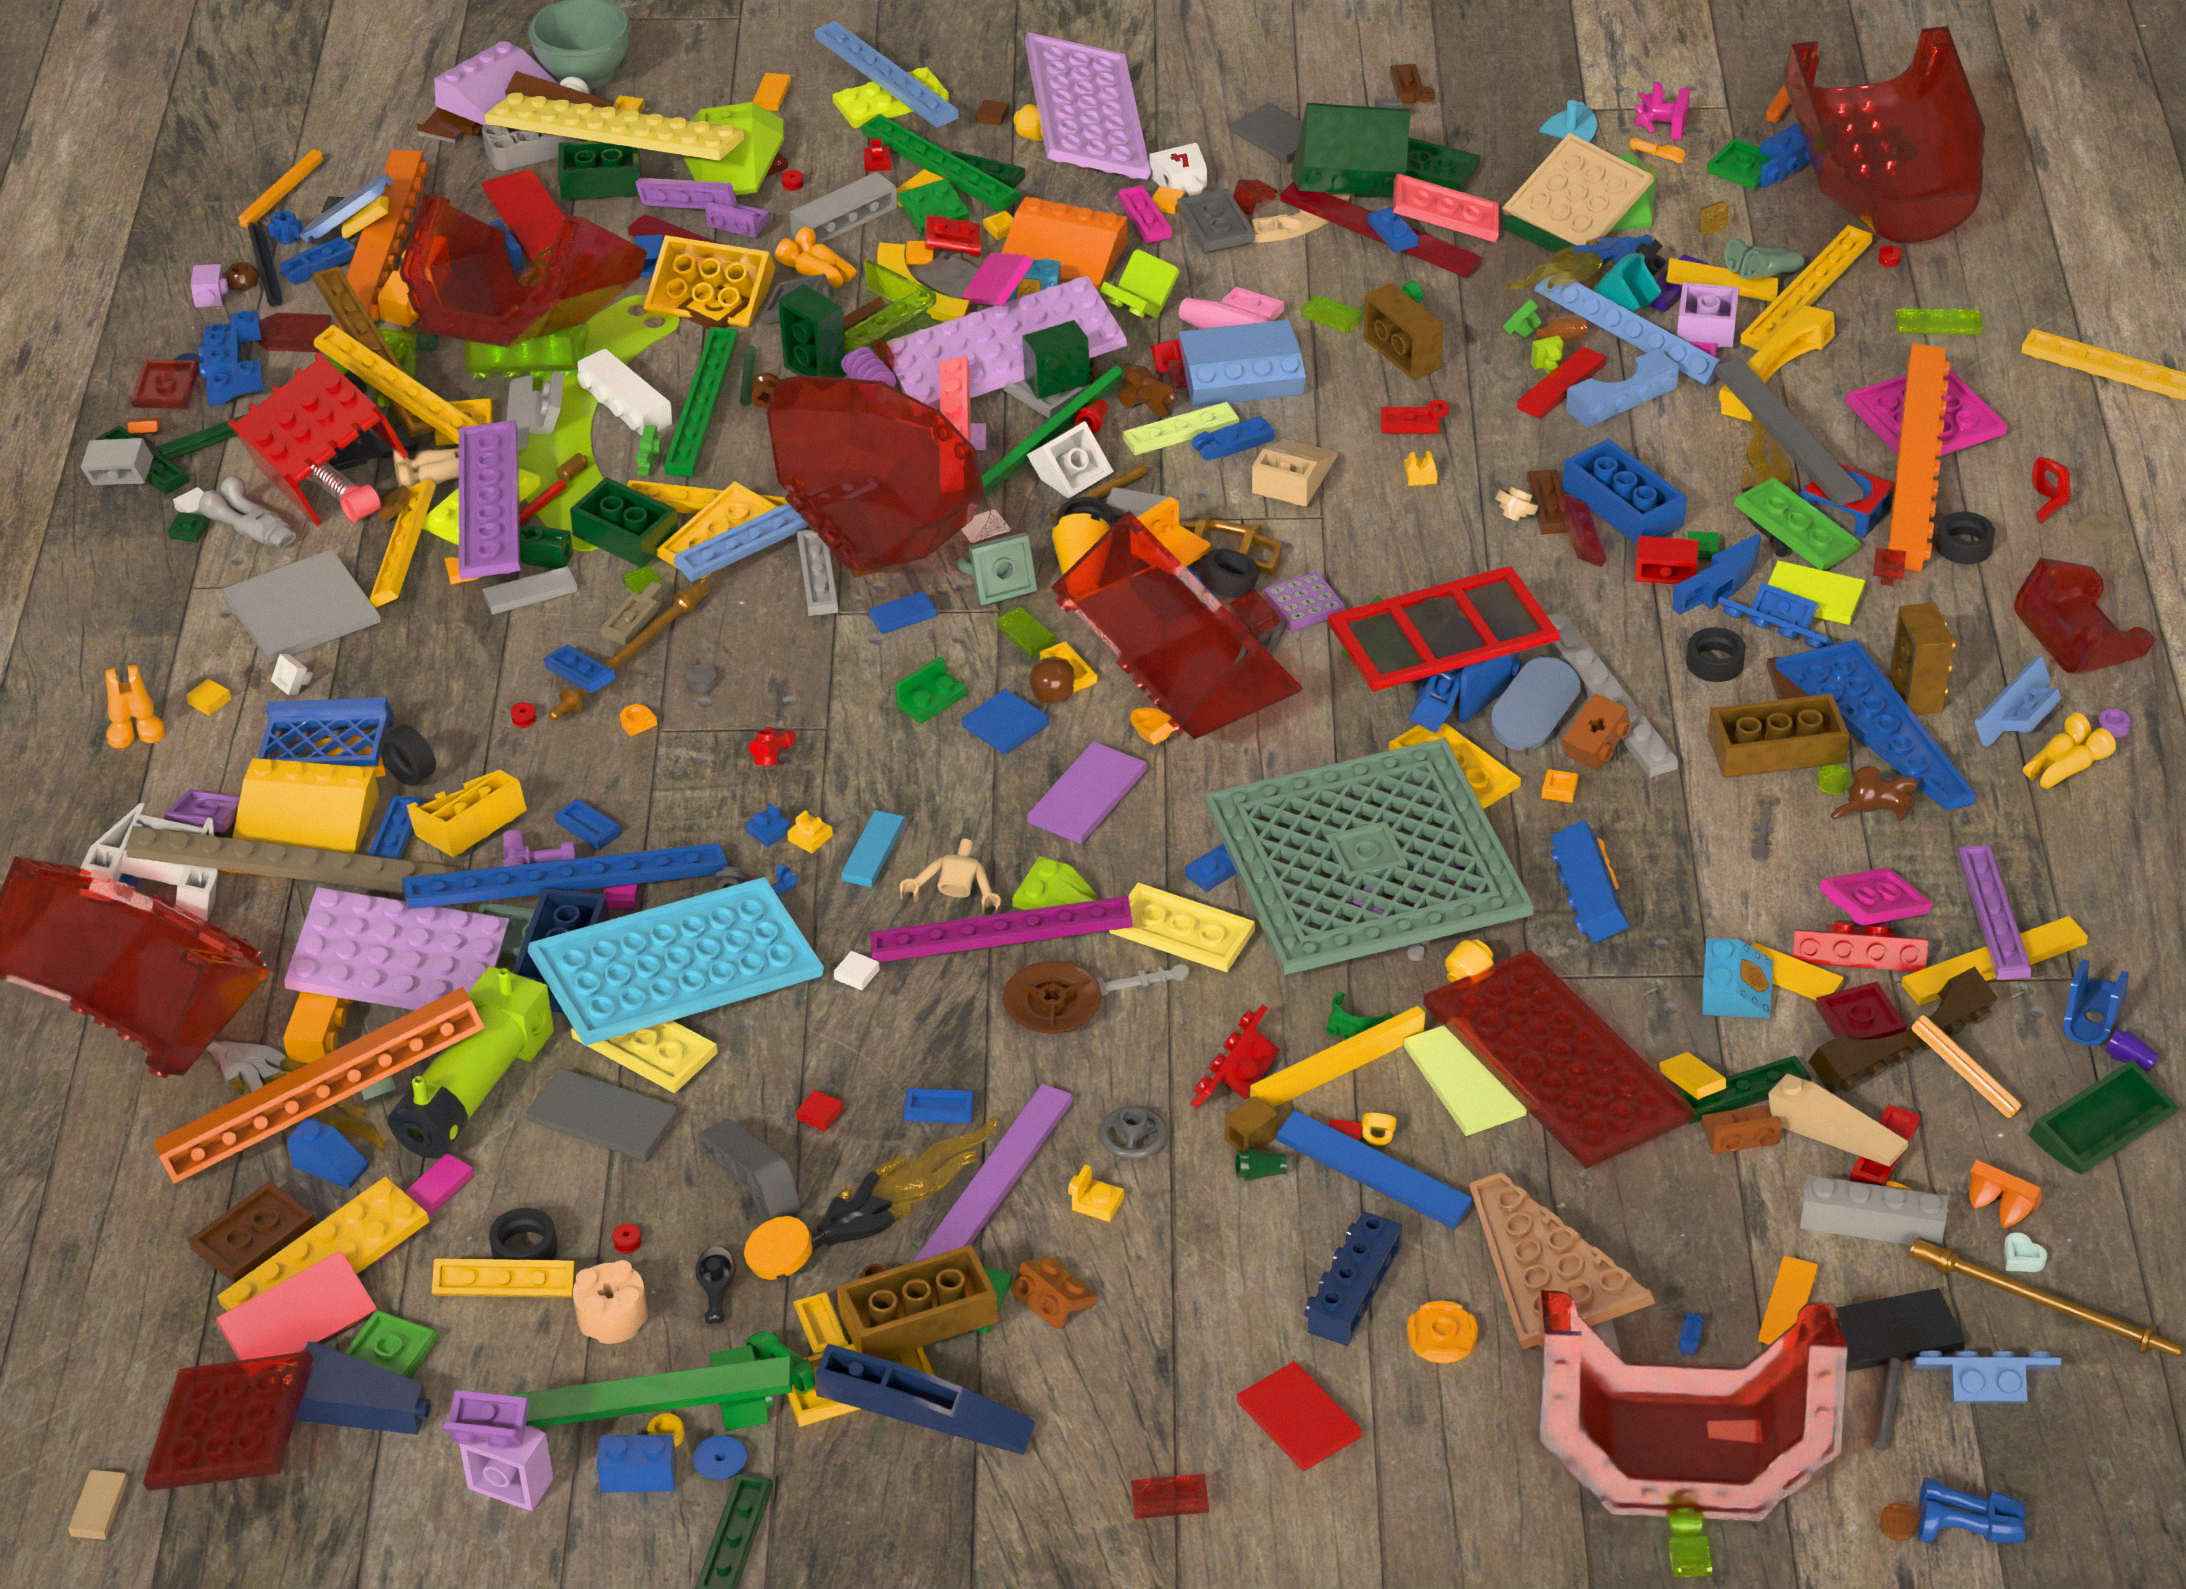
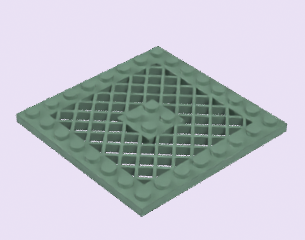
M1445 738L1204 794L1205 805L1283 975L1531 916L1534 913L1532 901ZM1414 780L1423 784L1419 787L1410 784V782ZM1383 787L1392 790V792L1388 794L1379 790ZM1353 794L1362 797V799L1358 801L1349 797ZM1404 794L1413 798L1409 801L1400 798V796ZM1321 801L1332 805L1330 808H1327L1319 804ZM1374 801L1383 805L1379 808L1370 805V803ZM1422 801H1425V802L1431 803V804H1433V805H1432V807L1430 808V807L1421 805L1420 803H1421ZM1292 808L1301 811V813L1296 815L1290 813L1289 810ZM1341 808L1352 811V813L1348 815L1339 811ZM1391 808H1395L1403 812L1401 815L1391 812L1390 810ZM1413 814L1422 817L1423 820L1420 822L1410 817ZM1262 815L1270 818L1271 820L1268 823L1259 820L1258 818ZM1313 815L1322 819L1320 822L1309 819V817ZM1364 815L1373 819L1369 822L1360 819V817ZM1434 821L1443 824L1444 826L1441 829L1432 826L1431 823ZM1282 822L1291 825V827L1286 829L1278 825ZM1331 822L1342 825V827L1338 829L1329 825ZM1303 829L1312 833L1310 836L1300 834L1299 831ZM1406 829L1414 833L1410 836L1400 831ZM1424 835L1433 838L1434 841L1431 843L1421 838ZM1270 836L1281 839V841L1278 844L1269 841L1268 839L1270 838ZM1321 836L1325 837V842L1319 840ZM1445 842L1455 847L1452 850L1441 845ZM1292 843L1301 846L1298 851L1288 846ZM1414 849L1425 854L1420 857L1411 854ZM1313 850L1322 853V855L1316 857L1310 855L1309 852ZM1280 857H1282L1284 859L1290 860L1291 862L1289 865L1279 862L1278 860L1280 859ZM1437 857L1445 860V862L1441 864L1432 861V858ZM1302 864L1312 869L1308 872L1299 869V866ZM1458 864L1466 867V869L1462 871L1453 868V865ZM1408 865L1415 867L1413 871L1408 870ZM1322 871L1331 874L1332 876L1330 879L1319 876V874ZM1426 871L1435 874V876L1430 878L1421 874ZM1395 878L1404 881V884L1401 886L1391 881ZM1444 878L1456 881L1453 886L1442 881ZM1290 879H1294L1302 883L1296 886L1288 882ZM1415 885L1424 888L1425 891L1421 893L1412 890V887ZM1465 885H1468L1476 888L1477 890L1474 893L1463 888L1465 887ZM1311 886H1314L1322 889V891L1320 893H1316L1308 889ZM1368 886L1374 888L1372 893L1360 890V888ZM1384 892L1395 897L1393 900L1381 897ZM1436 892L1445 895L1446 898L1442 900L1433 897V894ZM1331 893H1334L1343 897L1339 901L1329 896L1331 895ZM1353 899L1363 902L1364 904L1360 908L1351 905L1350 903ZM1302 900L1312 905L1307 908L1298 905V903ZM1407 900L1416 904L1412 908L1401 903ZM1322 907L1333 912L1327 915L1319 912ZM1372 907L1383 910L1384 913L1380 915L1370 910ZM1343 914L1354 919L1350 923L1339 918ZM1296 917L1302 918L1299 923ZM1313 922L1322 925V927L1318 930L1309 927V924Z

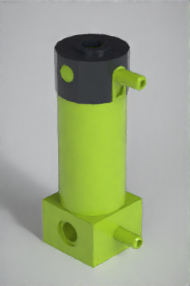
M489 966L467 993L485 1028L442 1049L423 1075L412 1079V1086L388 1115L390 1130L404 1147L421 1157L431 1159L442 1157L517 1057L528 1062L534 1059L554 1032L546 984L510 973L507 968L498 969Z

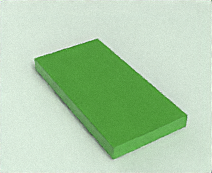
M1774 477L1742 493L1734 501V506L1819 570L1824 571L1856 553L1861 546L1859 540Z

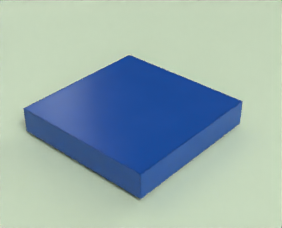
M1007 689L1002 690L962 718L963 728L1005 755L1049 725L1048 715Z

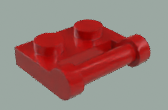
M926 215L924 223L925 249H945L969 253L970 257L979 258L981 251L979 224L968 220L959 221L947 219L943 216Z

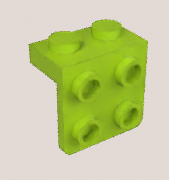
M1137 249L1133 252L1118 286L1115 287L1103 282L1099 292L1109 296L1107 302L1119 308H1122L1123 304L1130 306L1129 312L1141 318H1144V315L1147 314L1158 319L1180 270L1166 261Z

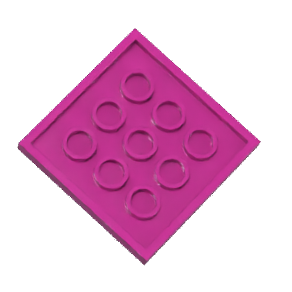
M1949 368L1948 378L1943 377L1944 380H1948L1946 397H1941V399L1946 400L1944 417L1939 416V419L1944 420L1942 437L1937 436V439L1942 440L1940 456L2005 435L2007 432V424ZM1906 374L1846 393L1845 403L1896 455H1898Z

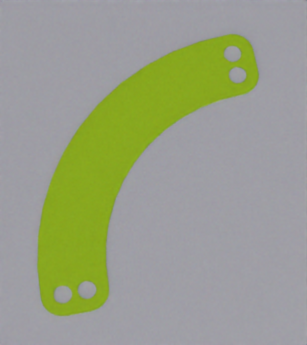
M647 295L626 297L594 315L559 343L534 372L532 391H541L544 381L549 382L552 371L563 373L564 375L561 410L553 433L531 434L528 437L527 448L525 450H518L519 468L540 476L541 486L525 499L528 504L556 483L559 480L556 469L576 453L587 456V468H583V471L568 482H564L567 487L566 490L536 513V516L545 527L570 531L573 550L592 551L599 549L573 536L570 508L604 479L596 465L591 445L592 421L598 401L594 395L579 385L577 380V374H579L577 361L600 350L607 349L622 363L627 365L649 346L673 333L679 327V316L649 311L640 316L628 313L632 306H644ZM652 317H659L665 320V323L657 328H650L645 325V321Z

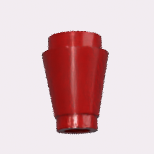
M1097 399L1080 409L1075 416V425L1086 422L1092 434L1097 433L1101 429L1108 412V404L1102 399Z

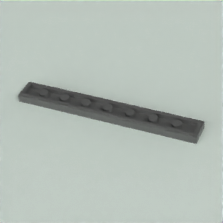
M1741 358L1715 366V374L1836 507L1863 498L1864 491Z

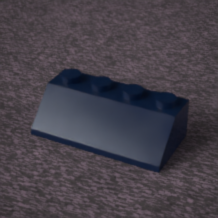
M543 888L512 973L547 985L528 953L529 943L609 921L607 896L605 894ZM547 985L551 1012L564 1013Z

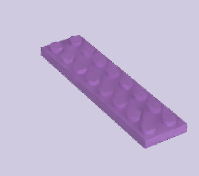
M516 420L459 428L461 579L480 578L482 576L509 574L520 571L518 427Z

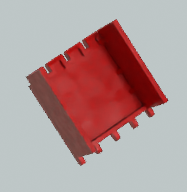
M319 352L314 355L316 361L304 371H301L299 368L293 371L296 377L280 389L276 385L272 387L271 391L273 394L258 406L251 403L248 406L250 412L237 422L233 419L227 422L243 443L258 469L316 526L320 525L321 521L297 484L313 472L312 465L319 468L337 453L334 448L338 447L342 450L360 436L357 432L359 429L366 432L371 428L403 459L409 456L387 418L380 413L377 406Z

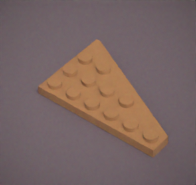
M1499 1172L1469 1183L1523 1350L1655 1304L1649 1288L1646 1290L1637 1283L1629 1272L1617 1267L1610 1257L1596 1246L1592 1247L1580 1237L1576 1230L1564 1225L1563 1220L1548 1208L1540 1206L1529 1197L1528 1192L1521 1187L1515 1186L1512 1180L1504 1173Z

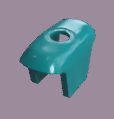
M1632 253L1622 258L1593 288L1594 292L1633 313L1639 307L1642 309L1647 308L1661 294V289L1645 265V256L1642 253Z

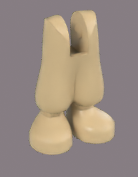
M392 448L399 487L405 485L410 489L411 486L429 478L436 485L447 480L459 478V448L422 450L412 460L408 457L403 459Z

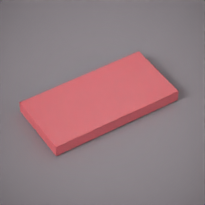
M1402 174L1396 175L1393 191V213L1496 242L1499 236L1498 203Z
M339 1251L216 1318V1323L251 1381L304 1353L308 1341L320 1344L371 1316L377 1310V1307L343 1252Z

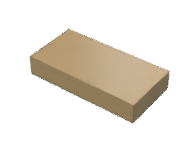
M90 1470L68 1527L70 1536L107 1539L128 1483L126 1473Z

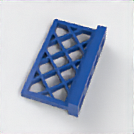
M387 697L268 702L266 712L269 720L258 758L268 759L270 754L280 748L284 753L271 760L344 766H378L380 758L378 742L386 734L387 728L393 727L395 717ZM365 728H377L368 735L362 731ZM336 729H347L338 736L333 733ZM318 730L309 737L303 734L305 731ZM288 731L279 738L274 736L275 732ZM357 734L361 739L348 747L344 742ZM325 736L331 739V741L320 748L315 745L316 742ZM296 737L302 740L291 749L285 746V744ZM368 745L372 748L370 755L356 754ZM338 746L343 750L336 756L328 757L326 755ZM307 748L313 751L307 757L298 758L296 756Z

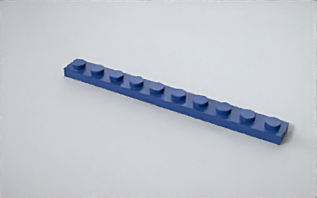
M714 843L402 878V889L408 909L539 895L543 888L575 891L710 876L722 871V868L727 867L728 864L721 844Z

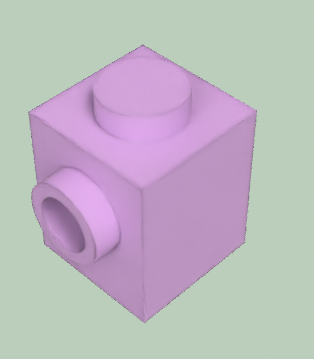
M221 264L193 266L191 290L195 307L223 306L224 295L228 294L227 278H223Z

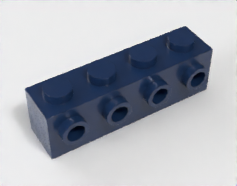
M1365 1211L1362 1212L1357 1223H1351L1346 1234L1345 1245L1343 1248L1338 1247L1335 1251L1330 1272L1325 1271L1323 1273L1316 1297L1311 1296L1306 1304L1304 1316L1308 1317V1333L1345 1346L1349 1345L1401 1249V1223Z

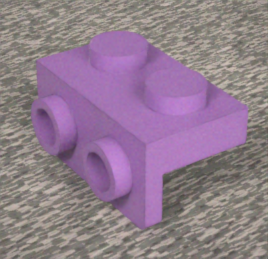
M708 202L705 205L707 226L756 238L770 221L769 211L738 204L737 208L712 202Z
M455 1390L449 1422L444 1421L442 1429L452 1437L451 1441L459 1444L473 1445L474 1440L488 1441L487 1445L500 1449H509L510 1444L522 1445L530 1401L522 1397Z

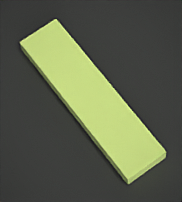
M1224 402L1123 431V440L1134 455H1139L1191 440L1196 435L1205 431L1211 433L1239 423V417L1228 402Z

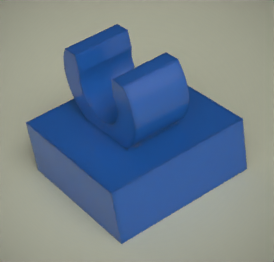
M768 804L765 811L762 813L756 812L754 818L746 823V832L766 847H769L786 836L787 831L791 829L789 821L780 816L779 809L772 804Z

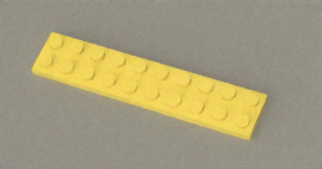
M522 93L509 94L485 114L486 124L713 160H721L744 140V130L733 128L731 125H711L706 121L691 122L681 117L665 118L660 114H639L635 110L620 111L614 107L600 108L594 107L589 103L574 104L569 103L568 100H548L543 96H523Z

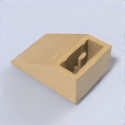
M1286 439L1265 447L1252 465V493L1307 507L1336 460L1338 452Z

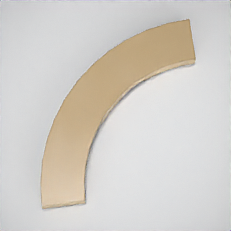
M1325 192L1347 202L1350 201L1353 195ZM1301 209L1299 213L1291 216L1283 214L1268 218L1252 219V228L1255 232V242L1253 243L1279 241L1297 237L1318 229L1330 221Z

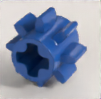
M280 211L273 218H270L271 224L268 225L269 236H275L276 242L288 245L294 243L297 238H300L299 233L303 229L301 219H296L294 213Z

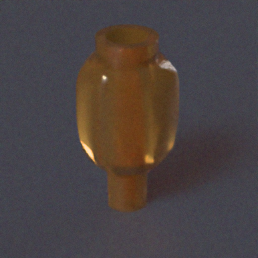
M1576 315L1556 318L1549 322L1547 327L1536 329L1537 340L1559 335L1563 343L1578 341L1582 338V335L1588 334L1586 319L1579 318Z

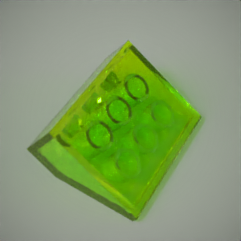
M588 323L478 326L464 339L466 373H474V377L478 378L490 377L491 373L502 372L504 377L518 376L519 372H530V375L543 376L547 375V371H558L564 375H573L575 370H578L577 361L584 357Z

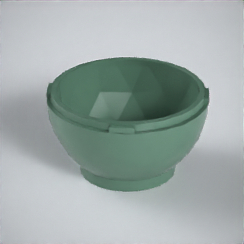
M564 0L538 11L529 26L528 35L532 50L537 59L548 72L555 76L559 84L566 77L573 76L584 80L588 88L593 89L608 83L614 77L616 68L620 65L628 51L631 38V22L620 6L610 1Z

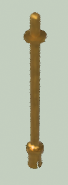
M699 578L686 590L677 592L673 597L674 604L604 663V665L615 671L681 613H691L695 609V605L710 593L708 583L699 590V587L705 582V580ZM579 686L574 690L564 688L559 693L561 702L549 711V718L552 721H556L568 711L580 712L583 708L582 699L589 692Z
M1918 1237L1915 1238L1911 1246L1909 1258L1937 1268L1938 1273L1946 1275L1947 1272L1955 1271L2140 1343L2139 1353L2145 1355L2149 1347L2174 1357H2180L2184 1353V1347L2180 1343L2154 1334L2156 1325L2150 1323L2146 1330L1960 1259L1957 1253H1955V1249L1949 1246L1944 1249L1923 1241Z

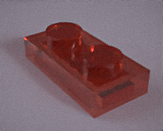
M1205 1474L1131 1480L1135 1519L1209 1513Z

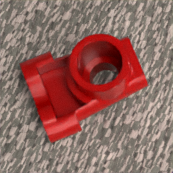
M766 727L763 730L757 731V737L749 744V751L751 755H754V763L761 766L776 765L778 763L779 751L794 745L796 735L791 730L787 729L783 732H778L773 727Z

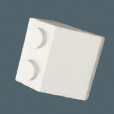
M1086 422L1069 429L1027 454L1040 479L1067 498L1076 495L1114 472Z

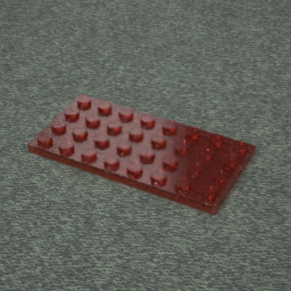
M1531 949L1492 965L1476 975L1466 976L1424 994L1423 1005L1585 1169L1694 1120L1696 1110Z

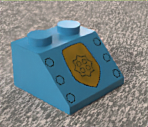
M1032 259V265L1007 302L1024 295L1045 290L1051 286L1060 285V261Z
M1706 938L1703 1015L1770 1019L1773 960L1740 939Z

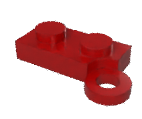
M1433 400L1427 404V407H1381V433H1439V418L1446 417L1449 414L1450 406L1446 401Z

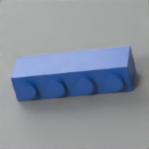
M1581 820L1551 835L1554 849L1550 850V853L1557 867L1562 868L1558 875L1565 889L1570 890V893L1566 894V898L1572 910L1578 913L1574 920L1581 934L1588 933L1595 944L1630 927L1598 839L1586 820Z

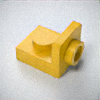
M1086 1164L1079 1175L1072 1177L1068 1188L1069 1195H1072L1073 1211L1111 1222L1124 1199V1189L1092 1179V1166Z

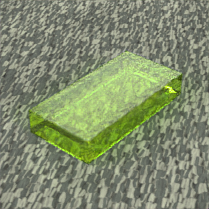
M1315 294L1301 308V316L1349 334L1363 320V311Z
M1021 607L996 618V627L1031 658L1040 654V651L1056 645V637Z

